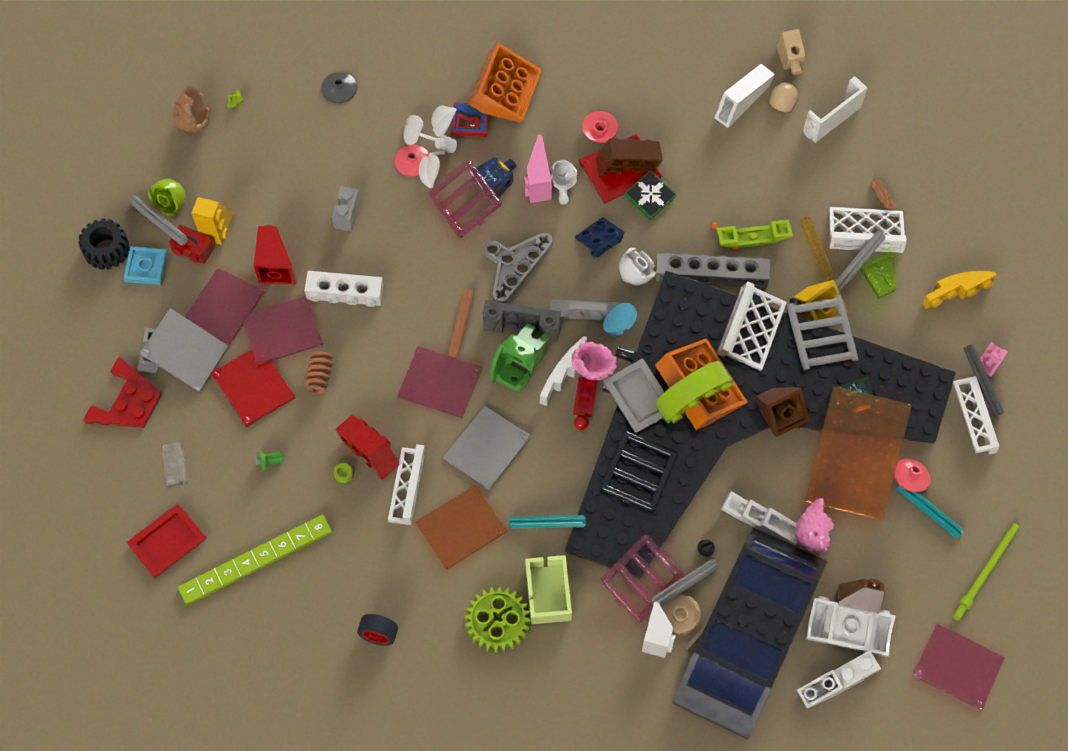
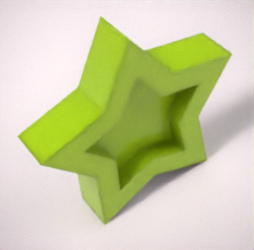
M238 89L234 94L228 95L229 101L226 107L238 109L241 101L244 100Z

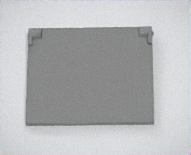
M170 308L144 348L140 351V355L199 392L228 345Z
M484 406L445 454L443 460L478 482L487 490H490L529 441L531 435Z

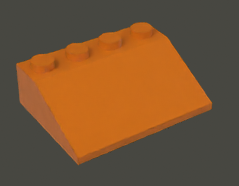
M497 42L487 54L468 105L484 114L522 123L542 69Z
M706 338L666 353L655 366L670 388L701 367L716 361L722 363V361ZM735 382L732 383L733 386L727 391L723 392L721 390L709 398L705 396L699 400L700 403L692 409L688 408L685 411L696 430L710 425L748 403Z

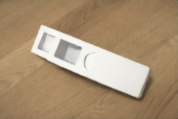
M869 650L836 670H831L797 691L808 709L864 681L868 676L881 670V667Z

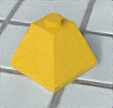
M830 280L806 287L793 298L796 299V303L797 300H800L802 304L835 299V296L841 294L835 281ZM837 306L800 312L809 321L839 316Z

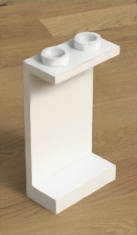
M854 76L849 80L844 102L822 119L810 110L803 129L806 137L816 143L862 107L867 87Z

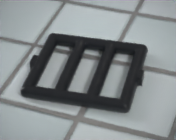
M624 431L602 480L600 489L623 499L622 502L629 505L632 503L646 510L654 511L678 454L672 449L655 443V439L650 437L645 439L629 431ZM628 440L668 456L665 466L663 467L625 451ZM620 458L661 474L658 483H652L617 468ZM613 475L653 491L650 502L610 486Z

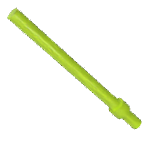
M1013 523L966 596L964 595L959 601V607L952 616L955 620L960 621L965 611L969 610L974 603V597L1019 530L1020 526Z

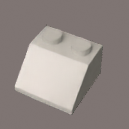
M654 602L642 652L665 658L666 653H671L676 635H672L673 627L657 602Z

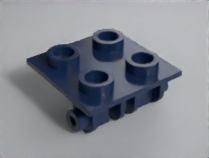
M602 217L576 235L575 239L592 250L590 254L593 258H599L605 251H609V248L612 249L616 244L622 242L625 232Z

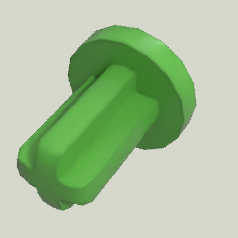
M263 451L257 453L258 458L255 459V464L259 465L261 471L266 470L268 465L282 463L283 455L281 452L264 455Z

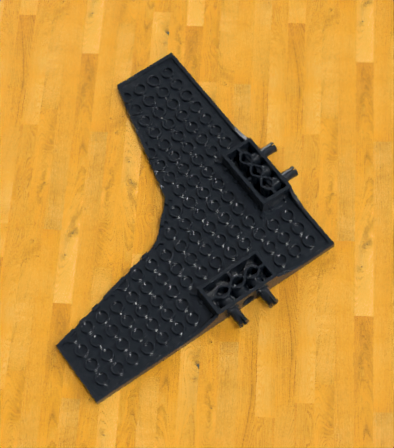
M666 270L638 349L632 351L618 345L615 356L631 362L630 364L643 358L664 392H666L669 387L655 364L666 353L706 338L717 354L738 295ZM753 294L752 300L755 306L761 304L760 296ZM791 298L789 304H794L796 299ZM797 300L795 305H800L802 302ZM765 306L756 308L761 318L768 315ZM770 307L772 313L778 312V309ZM787 309V312H783L761 371L726 355L724 357L718 355L748 403L698 430L694 428L686 413L682 414L683 418L676 423L671 421L667 424L665 419L662 418L635 433L617 405L578 515L586 517V525L584 527H573L565 552L640 579L725 449L734 443L750 438L770 428L760 412L756 396L772 388L800 387L802 389L810 421L796 427L798 429L809 428L816 431L827 430L835 433L871 435V437L882 436L891 437L890 439L900 438L908 439L909 441L935 443L956 372L853 336L858 361L852 362L850 359L811 366L810 369L803 370ZM753 310L746 313L749 322L757 320ZM797 316L799 323L809 322V320ZM770 318L762 320L766 330L772 328L773 324ZM758 322L750 325L754 335L762 332ZM826 326L801 331L803 341L844 334L841 331ZM747 327L740 329L742 339L750 337ZM764 334L756 337L760 347L766 345L767 341ZM752 339L744 342L748 352L756 349ZM846 342L806 348L808 359L849 352ZM741 344L734 346L733 353L738 355L744 354ZM758 352L750 354L752 361L759 364L761 358ZM868 376L875 407L867 413L871 422L859 426L856 417L848 420L844 418L829 393L834 387ZM604 384L602 391L610 393ZM624 431H629L645 439L649 437L655 439V443L672 449L678 454L654 511L646 510L632 503L629 505L622 502L623 499L600 489L602 480ZM628 440L624 449L663 467L668 459V456ZM620 458L617 468L655 484L658 483L661 474L624 458ZM613 475L609 484L650 502L654 493Z

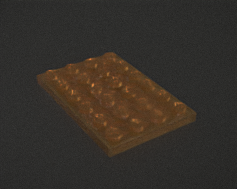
M833 386L805 501L812 503L816 499L822 498L824 499V506L883 520L912 405Z

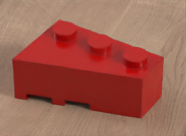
M352 414L335 429L342 442L357 456L360 455L364 458L369 468L372 466L375 468L380 479L386 478L400 465L389 447L391 445L390 441L385 436H379L374 427L369 428L362 418L358 419Z

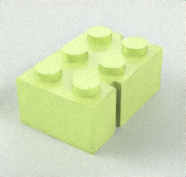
M566 555L547 557L548 567H544L543 557L525 559L531 624L572 620Z

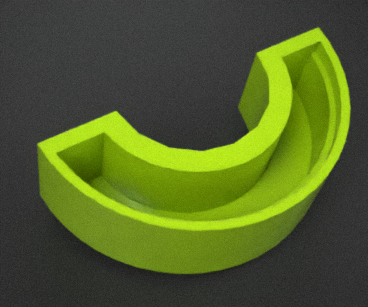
M716 361L701 367L674 384L657 399L655 406L667 424L671 421L676 423L683 418L682 414L688 408L692 409L700 403V399L705 396L709 398L721 390L723 392L727 391L733 386L732 383L734 381L722 363Z

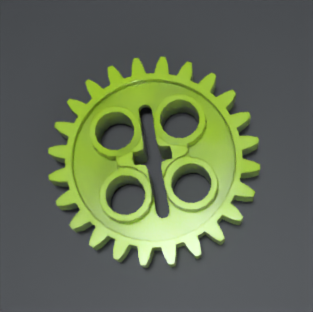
M499 586L497 592H494V589L490 587V593L488 594L485 590H482V597L476 594L477 601L470 600V605L473 608H466V612L470 614L465 615V620L470 621L465 624V627L470 629L468 636L475 635L472 639L473 643L480 641L479 648L486 645L487 652L491 647H494L495 653H497L498 648L505 652L506 646L513 650L514 642L520 645L519 637L522 639L526 638L523 631L529 632V627L525 625L531 623V619L526 618L530 616V611L525 610L528 604H521L523 601L522 596L516 599V591L510 595L509 588L502 592L501 586ZM497 602H501L504 604V607L501 609H496L493 607V605ZM485 615L489 619L486 622H480L478 618ZM496 617L499 619L501 617V622H499L498 620L494 622V618ZM509 617H515L518 621L514 624H510L507 622V619ZM494 630H500L502 635L494 637L491 633Z

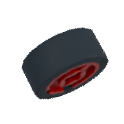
M365 614L361 618L357 633L362 639L370 643L389 646L394 643L399 627L393 620L377 614Z

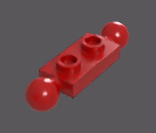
M578 377L573 415H578L574 420V426L577 430L583 431L589 426L587 417H592L597 380Z

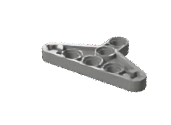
M540 233L511 248H507L493 240L485 244V256L498 264L493 288L494 302L508 303L551 249L552 237L550 234ZM547 240V243L541 246V241ZM494 246L498 251L496 253H489L488 248ZM531 252H536L539 256L536 259H531L528 255ZM505 256L513 258L510 263H505L502 259ZM524 265L528 270L524 273L519 272L518 267ZM509 279H515L517 281V284L515 286H509L507 284V281ZM504 288H505L506 291H505V293H504V298L501 297V298L499 299V298H498V294H499V295H502L503 292H504Z

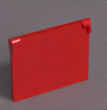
M637 134L632 135V136H630V137L624 139V140H628V139L640 140V138H639V136H638ZM601 150L579 159L580 165L585 170L604 204L625 195L632 186L650 171L633 172V169L622 170V174H616V171L606 172L605 176L599 177L596 156ZM657 168L651 170L659 179L662 178Z
M261 345L211 372L212 377L246 427L296 398Z

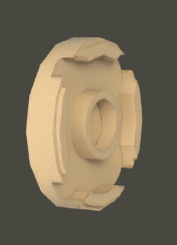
M678 594L662 605V610L673 627L672 633L685 635L692 632L698 626L701 610L698 603L692 597Z

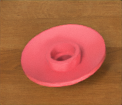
M596 111L585 117L582 130L589 140L596 143H604L616 136L618 122L610 113Z
M419 145L404 146L395 155V167L405 176H419L420 162L423 157H429V153Z
M901 459L893 467V476L896 482L908 491L922 492L931 483L929 471L916 460Z

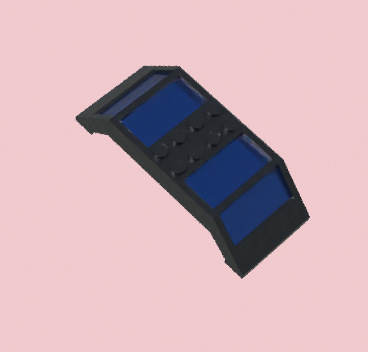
M753 528L693 652L672 703L741 737L749 739L827 561Z

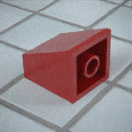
M272 225L258 226L253 265L258 282L296 285L293 267L278 228Z

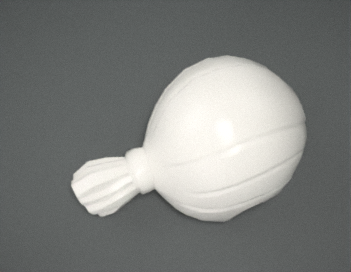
M559 160L551 166L549 171L552 185L560 193L559 203L564 205L569 201L567 190L577 182V170L570 162Z

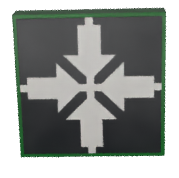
M651 170L625 193V197L650 220L677 195Z

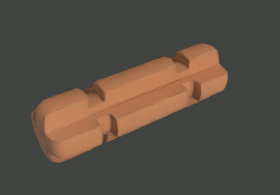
M877 178L871 181L870 185L873 190H876L875 193L881 203L885 204L884 208L886 210H893L896 204L893 200H890L891 196L886 188L882 186L881 180Z

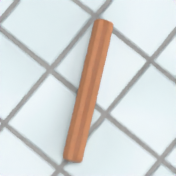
M465 289L462 293L448 350L449 358H458L473 297V291Z

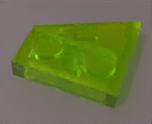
M892 252L865 263L860 268L878 299L896 290V280L894 279L895 267H893L894 255Z

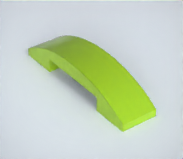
M789 219L771 221L770 225L740 229H736L735 226L717 228L720 246L732 248L763 246L793 237Z

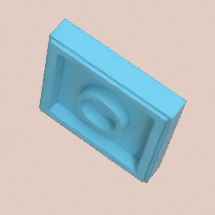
M130 246L123 277L124 282L161 285L168 255L167 249Z

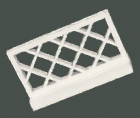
M829 207V249L861 251L874 235L871 231L876 228L886 236L885 240L875 250L876 252H904L907 239L904 232L903 211ZM834 214H841L844 217L838 220L834 217ZM859 215L862 219L856 221L852 216ZM878 216L880 220L875 222L870 217ZM899 217V221L894 224L888 218ZM849 220L854 225L848 228L843 223ZM867 221L872 226L869 229H866L861 224ZM885 222L890 226V228L885 230L880 226V224ZM839 226L845 232H834V229ZM859 228L863 233H854L853 230ZM895 230L900 235H891L890 232Z
M747 281L740 289L717 354L722 357L726 355L761 371L783 314L786 301L755 288L753 283ZM753 294L760 296L763 303L755 306L752 300ZM774 302L780 305L778 312L772 313L768 304ZM765 306L768 315L761 318L756 308ZM753 310L757 320L749 322L746 313ZM770 318L773 326L771 329L766 330L762 320ZM758 322L762 332L754 335L750 325ZM747 327L750 337L742 339L740 329ZM764 334L767 343L765 346L760 347L756 337ZM752 339L756 349L748 352L744 342ZM741 344L744 354L738 355L733 353L734 346ZM758 352L761 358L759 364L752 361L750 354Z

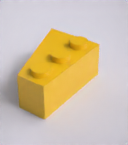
M198 197L191 212L199 233L211 237L214 243L222 245L224 239L228 238L229 226L234 213L220 202Z

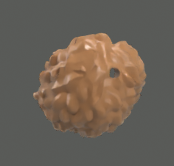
M191 85L186 87L179 99L176 100L173 119L176 121L177 128L184 130V132L197 134L207 128L210 110L202 102L203 94Z

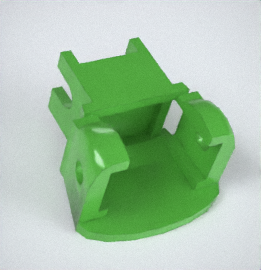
M528 323L517 336L512 334L499 345L491 366L490 380L493 382L497 381L511 390H522L529 381V374L533 373L535 367L546 355L544 350L550 335L544 333L539 339L532 338L531 335L535 331V327ZM513 361L527 368V373L512 366Z

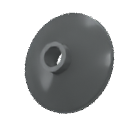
M344 72L332 73L322 83L324 97L334 103L349 101L357 91L355 79L350 74Z

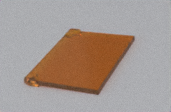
M476 485L415 522L446 569L507 533L505 526Z

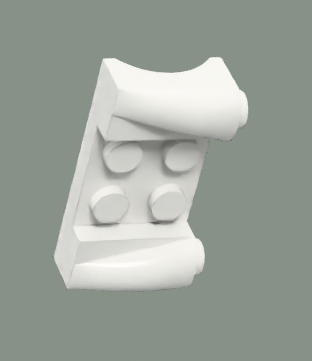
M823 596L813 599L806 640L823 644L828 643L864 652L870 650L873 655L882 657L889 656L895 615H891L889 611L881 609L878 614L838 605L837 602L829 601V598Z

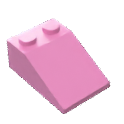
M542 134L537 137L527 166V176H524L525 197L529 196L530 203L551 200L552 180Z

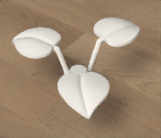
M442 105L435 109L431 123L434 127L433 132L440 138H434L420 132L423 128V121L419 116L411 115L407 118L403 133L404 141L408 145H414L418 137L421 136L435 141V147L439 150L438 152L430 153L429 157H423L419 165L420 179L429 188H433L440 167V161L435 155H445V152L454 153L457 148L456 140L444 135L453 119L456 108Z

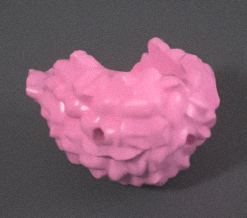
M593 342L581 343L579 349H575L571 355L573 368L577 370L578 374L586 377V379H597L600 381L609 375H613L614 370L617 368V357L613 356L610 349L604 347L603 344H595Z
M822 498L812 502L796 523V540L800 546L805 547L807 551L812 553L827 551V548L830 546V537L828 535L834 526V523L831 522L832 519L823 512L824 499Z

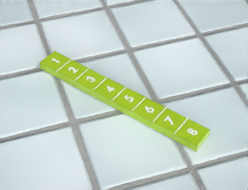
M322 514L178 586V589L185 604L188 606L331 534L332 530Z

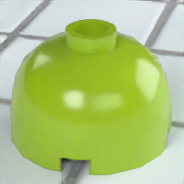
M170 178L157 181L148 190L152 205L162 209L159 212L164 215L174 216L185 204L186 194L182 185Z

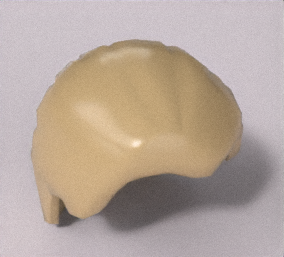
M780 83L773 89L769 104L779 111L791 112L793 106L798 101V91L792 84Z

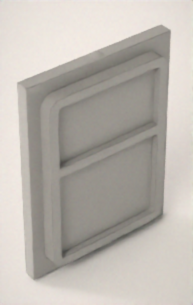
M643 358L603 380L606 388L635 433L663 418L655 406V402L664 393V390Z

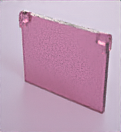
M217 268L185 315V318L230 346L265 293V290Z
M306 296L240 315L257 365L323 345V340L321 339Z
M417 346L397 396L463 418L482 367Z
M937 623L912 676L982 711L1005 657Z

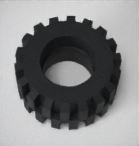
M101 218V221L93 220L94 223L92 224L88 223L86 225L87 228L81 230L82 234H79L80 241H78L80 250L87 263L91 264L94 268L98 267L100 270H103L104 267L109 270L112 266H119V262L123 263L125 261L124 257H127L129 254L130 246L122 226L120 227L119 223H114L111 219L106 221L105 218ZM113 240L106 248H96L101 241Z

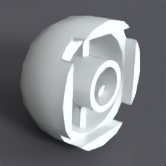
M629 248L619 261L621 277L625 282L633 285L646 284L656 274V271L654 272L653 270L655 267L654 262L643 251L638 253L634 251L636 248Z

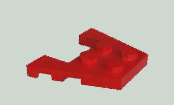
M118 357L110 372L127 381L109 412L91 405L83 421L86 424H116L125 427L145 428L162 393L121 357Z

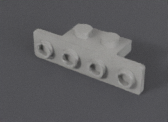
M551 299L549 310L561 311L560 318L604 320L614 307L622 303Z

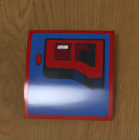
M454 102L453 108L457 110L452 119L451 135L487 137L489 115L478 111L468 105V103Z

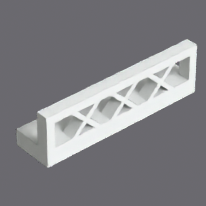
M973 376L953 381L975 453L988 451L989 455L997 453L999 443L977 377ZM966 384L969 394L967 395L960 391L959 385ZM968 400L972 401L974 412L966 409L965 404ZM973 418L978 419L980 430L972 426L971 421ZM979 435L984 437L986 446L979 447L977 442Z
M416 444V449L405 447L401 449L400 465L397 470L388 522L412 525L425 457L424 445ZM405 453L414 455V460L409 465L404 460ZM409 470L411 473L410 480L404 483L401 479V474ZM405 488L407 491L406 499L400 501L397 494ZM402 507L404 510L402 518L393 517L394 511Z

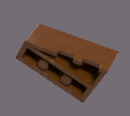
M612 138L607 141L596 156L599 177L605 176L606 172L616 171V174H622V170L633 169V172L655 170L663 161L659 141Z

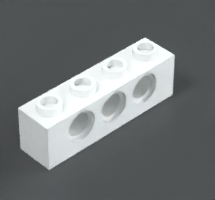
M308 271L304 291L306 299L314 302L322 300L330 303L344 302L349 305L365 304L366 306L374 307L375 305L381 306L384 285L382 277ZM343 288H347V289H348L347 291H344V292L340 291V290L343 289ZM361 290H366L365 293H359Z

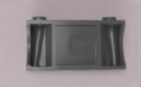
M485 300L483 327L485 331L502 333L503 327L512 330L523 329L528 323L535 327L534 332H539V338L546 333L550 335L549 340L558 342L561 328V311Z

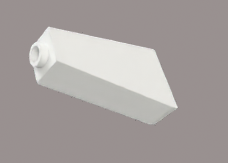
M760 64L724 92L714 118L729 128L770 87L775 74Z

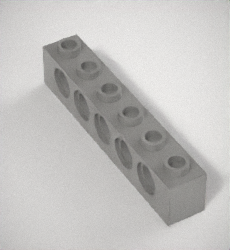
M668 252L657 253L655 282H662L667 270L706 285L742 287L748 281L753 283L754 286L767 288L770 275V259L761 257L751 259L742 256L733 258L724 255L715 257L705 254L697 256L687 253L680 255Z

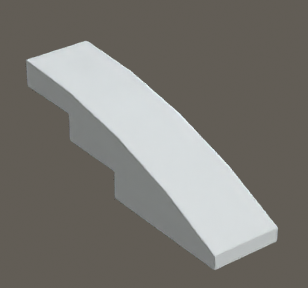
M583 336L558 362L540 394V404L547 406L553 389L561 392L566 377H575L577 370L572 366L571 355L575 349H579L581 343H587V337Z
M732 491L728 492L721 507L722 511L775 538L793 545L797 544L798 541L795 536L797 525L794 521L772 508L766 509L753 500L747 501Z

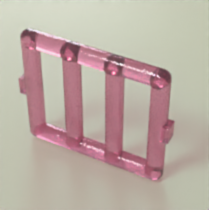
M466 160L452 173H446L444 175L445 178L428 192L432 201L460 238L477 225L481 226L485 223L484 219L501 206L500 200L471 160ZM468 169L473 177L441 201L437 193ZM478 182L483 190L451 215L446 207ZM488 196L492 204L463 228H460L456 220Z
M644 534L601 578V583L616 598L615 602L620 607L623 606L637 622L642 623L652 612V596L624 566L633 559L661 591L682 579L685 575L669 558L670 554L666 550L662 551L647 534ZM645 544L674 574L675 577L668 584L638 553ZM618 572L647 602L648 605L641 612L610 581Z

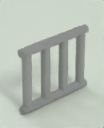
M841 295L835 296V299L795 306L793 303L787 304L803 370H808L811 366L850 359L852 362L859 360ZM837 306L838 317L804 323L798 322L796 313ZM837 324L842 325L844 334L803 341L802 330ZM840 342L847 343L849 352L812 359H808L806 348Z

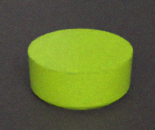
M348 463L337 464L333 470L335 480L339 483L349 482L353 478L352 467Z

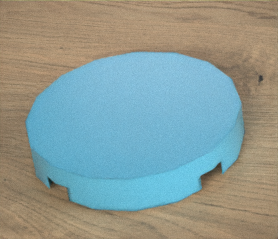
M622 303L614 307L605 317L603 329L609 336L622 335L625 329L629 330L635 323L638 315L636 308L631 303Z

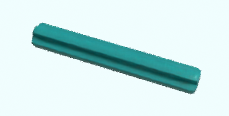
M900 485L897 486V491L955 538H959L963 534V528L920 493L908 491Z
M584 515L521 516L509 518V526L512 529L584 527L586 525V517Z

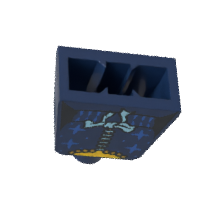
M494 157L471 170L472 180L495 202L513 183L512 170L517 166L512 159L502 163L498 158Z

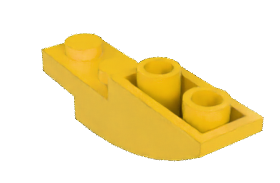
M970 271L948 276L937 281L933 289L934 291L925 296L922 304L925 309H928L932 306L935 308L947 298L951 300L957 295L961 299L967 296L970 298L982 288H990L994 284L993 281L997 274L991 271Z

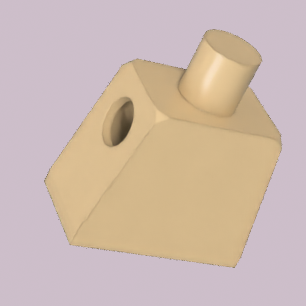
M795 29L782 32L776 46L781 63L785 70L791 69L793 75H799L803 72L801 66L805 59L800 31Z

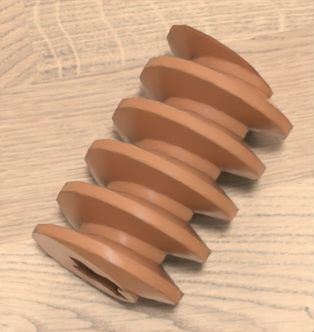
M314 351L310 354L309 366L303 386L309 392L326 394V389L322 387H327L328 383L326 380L330 379V376L327 374L332 371L329 368L333 366V362L330 359L334 357L331 354L323 351Z

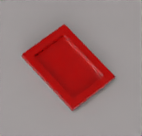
M176 504L126 543L137 555L139 561L156 578L207 538L188 516V513L179 504Z

